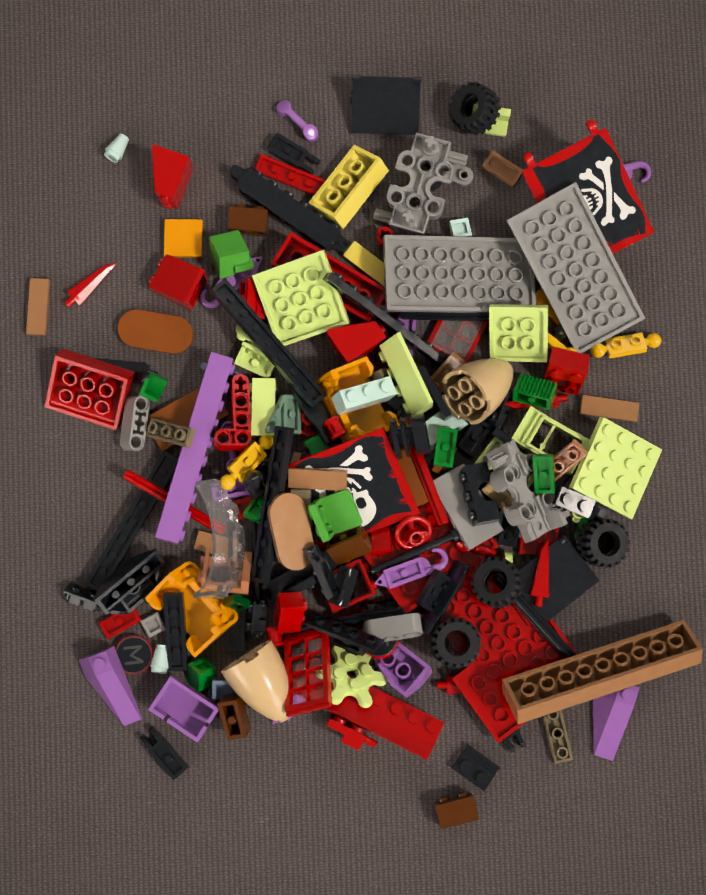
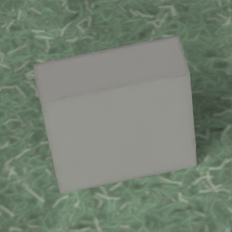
M159 612L140 621L149 638L165 630V624Z

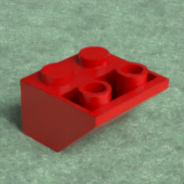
M552 347L543 379L550 380L553 383L556 382L557 391L578 395L588 374L590 355Z

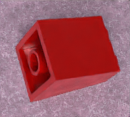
M153 144L152 157L155 193L162 204L161 206L170 210L172 208L178 209L194 169L190 157Z
M166 254L164 258L160 259L157 265L159 269L156 274L150 277L148 282L149 288L152 292L192 311L209 278L204 269Z
M376 321L331 328L326 331L327 339L345 365L368 356L386 341L387 331L383 325H378Z

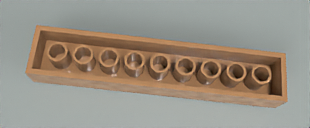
M681 620L502 679L503 695L517 724H521L700 664L703 648L685 620Z

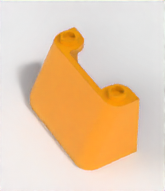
M367 356L333 369L316 381L327 394L322 401L331 417L338 415L332 397L338 391L370 382L369 377L372 376L373 365ZM380 403L338 415L343 429L347 430V433L340 438L342 443L381 427H384L387 433L390 430V419L396 418L397 425L400 426L396 414L391 411L384 412Z
M188 561L170 572L145 599L152 608L162 610L164 609L163 593L184 592L186 631L190 635L186 640V647L195 658L238 620V614L236 610L223 606L225 597L220 592L201 590V582H198V573L201 569L195 563Z

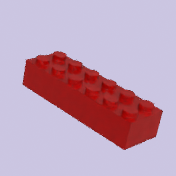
M290 232L271 262V267L283 265L319 252L321 249ZM326 253L332 273L337 272L344 278L343 281L345 283L356 286L361 295H367L375 301L373 304L378 308L382 306L385 301V287ZM340 293L348 315L362 323L373 321L374 318Z

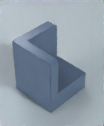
M226 679L212 680V700L221 699L223 695L234 693Z

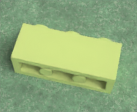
M252 378V383H249V392L252 395V402H250V414H252L251 436L261 437L269 435L274 437V433H265V428L276 406V379Z

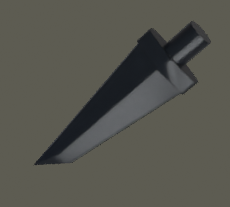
M94 358L134 371V379L145 382V379L152 371L148 363Z

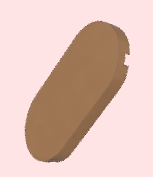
M278 494L272 500L267 512L278 561L286 568L301 570L310 564L305 549L314 545L304 501L296 494Z

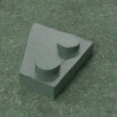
M280 395L265 428V433H274L275 426L295 428L294 434H301V406L294 395Z

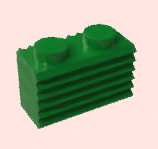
M520 374L513 390V401L550 410L556 396L557 383H553L550 380H542L541 378L538 379L537 377L534 378L531 375Z

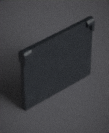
M353 75L351 133L416 135V133H419L421 77Z
M564 534L549 546V598L543 597L542 607L534 606L535 596L530 595L539 554L519 569L523 577L522 583L524 587L520 590L523 597L546 622L600 581Z

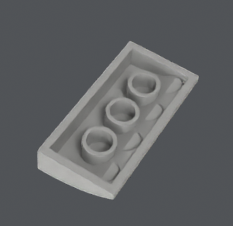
M462 464L433 480L445 513L469 551L502 532L503 528L499 521L474 527L472 522L469 521L468 504L463 498L464 487L459 481V472L465 466V464ZM479 490V495L481 496L482 499L485 500L484 496L482 495L481 491Z

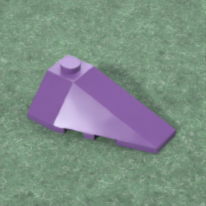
M400 642L391 656L384 659H374L391 687L405 698L417 691L432 674L431 667Z
M114 646L79 659L85 678L124 726L142 719Z
M631 686L593 699L594 755L613 761L634 708L640 687Z

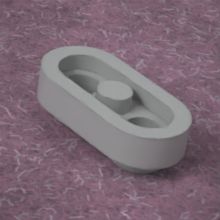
M451 163L454 169L452 183L461 187L469 186L473 180L472 170L466 166ZM443 168L439 171V174L446 176L449 174V171H445ZM461 174H467V178H462Z

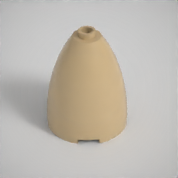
M480 359L466 363L445 375L442 383H444L442 398L454 417L457 419L462 418L470 424H478L490 416L506 397L513 380V368L509 362L501 359Z
M271 640L265 641L251 649L221 671L231 688L255 711L275 722L280 721L282 723L290 718L286 716L285 712L288 675L280 654Z

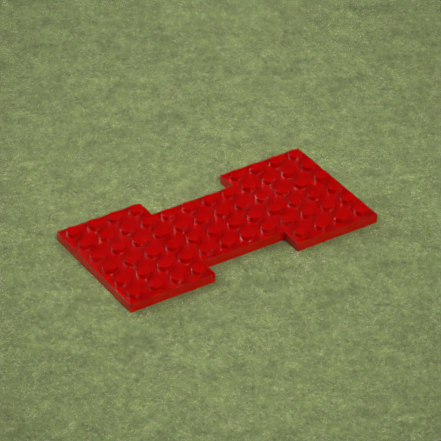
M426 503L419 508L420 514L418 515L428 519L432 526V535L428 542L450 533V529L454 528L449 518L447 524L442 526L437 524L430 503ZM413 521L414 526L419 530H426L422 522ZM407 524L400 532L401 539L407 535L409 529ZM397 525L391 528L393 552L374 555L371 551L364 555L371 568L409 551L400 547L395 540L394 532ZM493 537L479 544L480 546L492 547L494 549L499 547ZM453 539L435 547L443 549L448 556V563L441 572L447 576L456 560L468 565L470 570L440 622L449 618H461L471 622L479 631L478 634L482 639L480 640L482 647L479 649L480 654L478 657L476 656L475 661L468 664L451 679L496 742L499 743L526 723L517 724L503 695L502 679L562 660L564 657L513 602L511 606H503L502 609H499L497 607L492 608L476 598L477 596L472 591L474 588L471 586V581H473L471 575L476 572L474 568L481 565L479 562L482 560L486 561L484 558L486 555L475 553V551L461 552L455 547L456 542ZM429 550L402 563L423 557L428 560L430 565H434L442 560V556L438 552ZM383 571L377 573L376 575L380 577ZM496 573L491 575L487 584L489 592L493 594L502 591L493 581ZM431 574L391 589L386 587L397 604L403 608L404 614L418 606L415 602ZM553 619L549 620L547 623L577 654ZM452 631L447 634L446 639L457 654H461L467 644L464 634L459 631Z

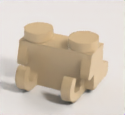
M491 482L481 490L492 500H496L498 507L503 512L513 502L512 495L508 490L497 493L493 490Z

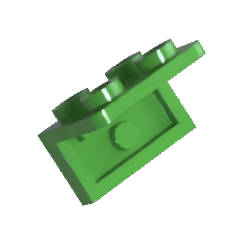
M349 489L318 498L308 506L309 517L314 520L316 534L319 538L321 537L322 542L329 541L337 533L358 527L363 522Z

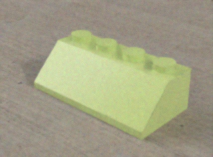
M398 332L380 345L381 351L378 354L382 363L386 362L389 369H386L388 376L394 379L397 384L395 390L398 397L402 396L405 403L402 405L406 414L424 413L433 408V400L401 333Z

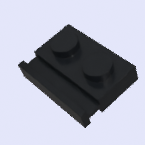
M469 744L466 745V748L452 766L455 771L483 791L486 790L500 769L497 764Z

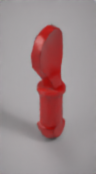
M462 540L457 541L455 547L461 552L475 551V553L488 555L489 557H493L496 554L495 549L492 547L488 548L478 545L468 551Z

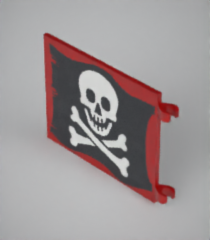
M591 119L585 123L591 134L590 136L538 163H535L530 152L525 153L523 159L528 168L521 172L536 203L576 182L612 254L655 232L606 127L598 130L595 120Z
M384 427L293 462L288 466V469L294 467L348 470L347 489L351 491L363 521L361 525L367 533L399 522L408 516L420 514ZM287 472L286 485H285V490H286V492H287V493H291V489H300V488H288V472ZM311 489V502L339 491ZM312 520L314 545L318 544L320 551L325 550L326 542H322L321 537L317 536L314 520Z

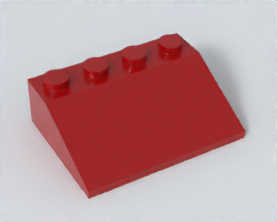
M62 349L54 357L45 408L117 430L124 412L125 400L129 397L135 372Z

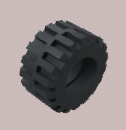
M468 82L467 86L463 84L460 90L457 89L455 91V96H452V103H449L451 121L455 123V126L470 134H484L486 129L488 131L492 129V124L495 125L497 122L496 118L500 116V113H498V110H501V105L498 104L500 99L496 97L497 94L478 82ZM479 101L476 112L471 115L473 105Z
M595 518L587 520L588 523H583L581 525L583 529L578 530L579 537H576L575 541H578L576 549L580 550L578 553L585 562L593 566L611 568L621 563L620 559L624 560L626 558L625 552H629L630 548H627V545L630 544V540H627L629 534L624 532L626 528L620 525V522L613 519ZM602 533H605L607 546L601 553L598 548V539Z
M489 557L487 561L482 560L479 562L481 565L479 567L476 566L474 568L476 570L475 574L472 573L471 575L473 578L471 586L474 588L472 591L477 596L476 598L492 608L497 607L499 609H502L503 606H511L512 602L515 603L517 596L522 594L521 588L524 587L522 583L523 577L519 569L507 559H501L500 557H495L494 559ZM503 572L507 577L505 589L496 594L489 592L487 584L491 575Z
M449 618L440 622L431 635L430 646L432 647V654L435 655V658L441 664L460 668L466 667L475 661L476 656L478 657L480 654L479 649L482 647L480 640L482 639L478 634V629L473 626L474 624L461 618ZM459 631L464 634L467 644L461 654L453 655L446 650L444 642L448 633Z

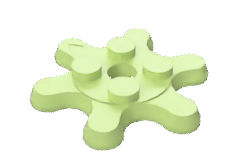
M334 645L331 648V654L335 659V663L330 666L331 682L334 686L331 691L332 704L338 705L346 696H354L361 707L369 708L373 700L368 689L373 685H386L387 679L382 672L372 669L369 663L373 658L366 653L363 656L354 655ZM323 669L315 671V675L319 679H323ZM356 671L357 677L350 678L347 672Z

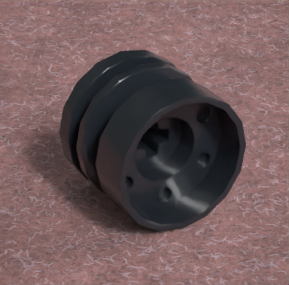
M424 413L411 415L410 424L406 425L403 417H400V426L397 425L396 418L390 419V440L397 459H403V449H405L407 458L411 456V448H415L418 456L431 454Z

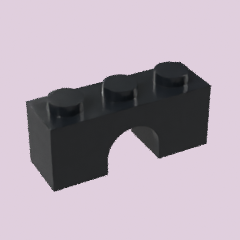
M487 462L464 466L459 472V481L464 487L463 498L468 504L469 521L472 522L473 527L495 523L501 519L496 500L486 501L479 495V486L487 485L490 482Z

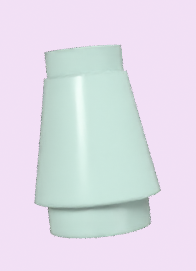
M119 134L105 148V157L114 163L121 160L129 138L124 134Z
M157 645L150 664L151 672L167 673L169 667L166 645Z

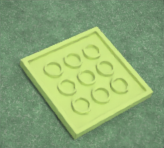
M325 250L252 275L272 332L284 346L324 333L328 329L350 323L340 292L322 280L327 273L332 272Z
M599 417L585 449L588 454L580 461L569 488L596 500L601 505L628 519H633L662 449L610 420Z

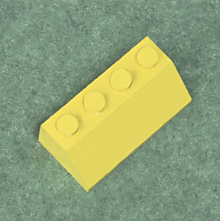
M353 145L309 201V204L327 220L336 223L340 228L344 229L389 170L380 157Z

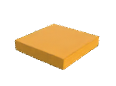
M165 219L164 257L168 254L176 258H202L203 220Z

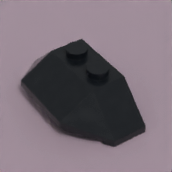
M156 549L131 557L102 581L94 601L105 615L129 614L144 602L146 596L161 582L163 571L166 567L165 561Z

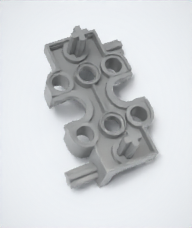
M416 133L411 151L401 152L395 167L399 171L408 173L410 175V182L404 187L390 184L387 200L389 206L393 208V212L376 208L373 219L389 223L390 229L394 231L402 229L415 234L425 235L429 219L436 220L441 217L445 206V199L431 194V185L437 181L451 184L454 174L451 163L466 166L468 155L451 151V142ZM409 158L413 162L411 165L405 166L402 163L403 160ZM422 162H430L431 168L428 171H423L420 168ZM445 168L449 170V174L442 176L439 174V171ZM397 194L402 199L399 202H393L392 197ZM414 197L418 198L420 205L418 207H411L409 201ZM430 205H436L439 209L432 213L429 212L428 208Z
M513 439L487 452L486 456L483 457V462H487L488 467L491 466L493 469L490 475L493 490L497 493L508 490L511 493L513 502L511 506L504 509L505 517L510 525L518 526L520 530L518 537H523L524 542L528 543L552 529L568 524L566 518L571 515V511L562 507L559 509L553 508L555 506L553 504L554 494H535V491L531 492L529 490L526 480L528 476L534 474L533 454L525 455L520 452Z

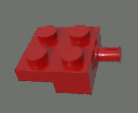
M330 714L326 726L342 733V743L358 751L362 743L375 748L378 741L367 736L363 728L355 724L351 725L345 719Z

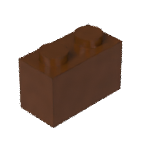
M236 204L235 207L230 206L228 231L239 230L240 234L267 237L268 210L262 206H254L253 208H246L245 205Z
M360 525L335 534L329 541H326V551L335 564L339 566L371 552V538L363 526Z
M237 693L223 695L217 704L227 741L245 738L251 730L245 702Z
M468 791L457 793V797L449 798V796L438 798L437 802H434L441 829L479 820L472 793L468 794Z

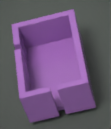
M175 675L169 677L148 709L161 719L170 715L171 717L166 722L197 743L219 712L217 703Z

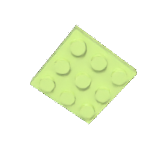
M490 304V359L513 362H547L548 305Z

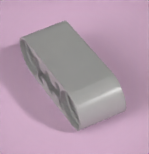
M141 395L129 396L125 400L120 435V446L125 451H139L144 447L150 404L149 400Z
M418 613L384 617L364 622L365 632L384 639V642L414 638L423 634L421 618Z

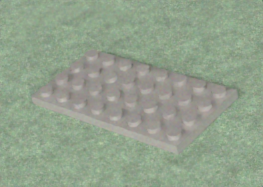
M576 182L506 220L559 323L562 325L570 344L577 352L583 353L595 344H599L645 319Z
M383 236L385 309L389 312L473 313L489 312L490 304L536 305L535 275L516 238Z

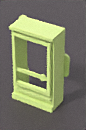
M530 406L511 440L514 439L518 447L531 454H547L542 449L546 447L545 444L554 429L559 430L572 439H576L584 449H586L590 439ZM542 422L552 426L544 442L540 444V449L530 443ZM578 463L575 464L571 469H569L565 474L571 476L574 470L576 469Z

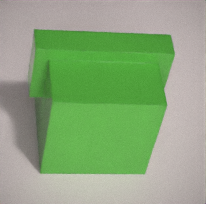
M239 230L210 236V259L219 279L234 276V271L238 273L254 269V263Z

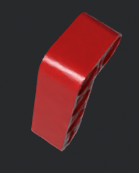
M237 374L233 377L229 386L231 429H219L213 437V447L219 451H243L251 441L249 380L244 374ZM235 401H242L244 406H238ZM236 419H243L245 424L237 423ZM218 437H224L227 442H219ZM237 437H243L246 442H238Z

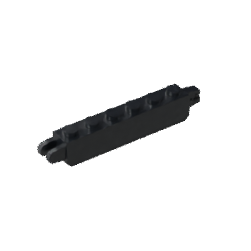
M232 165L230 168L231 177L237 181L239 192L258 206L267 209L268 213L322 250H325V252L331 251L333 248L345 254L351 243L341 235L340 227L332 221L329 223L318 211L314 213L309 209L308 204L301 200L299 202L295 200L292 193L279 189L276 182L263 178V174L257 169L252 170L248 167L244 170L237 165Z

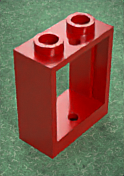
M361 559L344 566L352 568L358 565L369 592L351 599L348 606L375 595L374 590L378 589L374 585V579H369L367 572L370 570L366 561L362 562ZM339 568L332 571L333 575L338 573ZM329 603L333 613L345 608Z

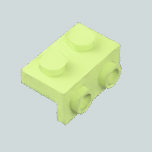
M243 341L234 365L262 378H270L275 366L254 342L248 341L246 343Z

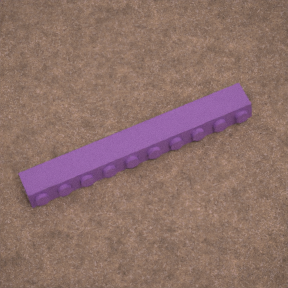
M211 352L188 425L189 428L195 429L196 433L191 448H181L154 537L156 539L176 545L184 539L186 530H183L184 522H189L191 511H188L190 503L194 504L197 495L194 489L196 485H200L202 474L199 472L201 466L205 467L208 456L205 455L207 448H211L213 437H210L212 429L216 430L219 419H216L217 412H221L224 401L221 400L223 393L227 394L230 385L227 382L228 375L232 376L234 372L233 358Z

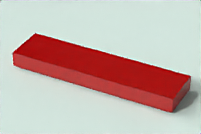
M260 154L254 168L260 171L264 177L311 196H314L326 181L323 178L263 154Z

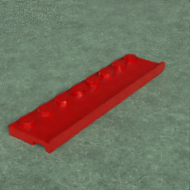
M309 656V668L322 665L321 660ZM305 658L300 659L294 672L306 669ZM315 671L309 672L310 684L323 681V679H319L315 675ZM306 673L292 677L293 688L306 685ZM331 682V691H332L333 688H334V686H333V683ZM323 685L310 688V700L324 697ZM373 686L368 689L373 700L369 708L361 707L354 696H346L340 704H331V707L325 708V710L426 761L445 723ZM306 690L293 692V694L306 700Z

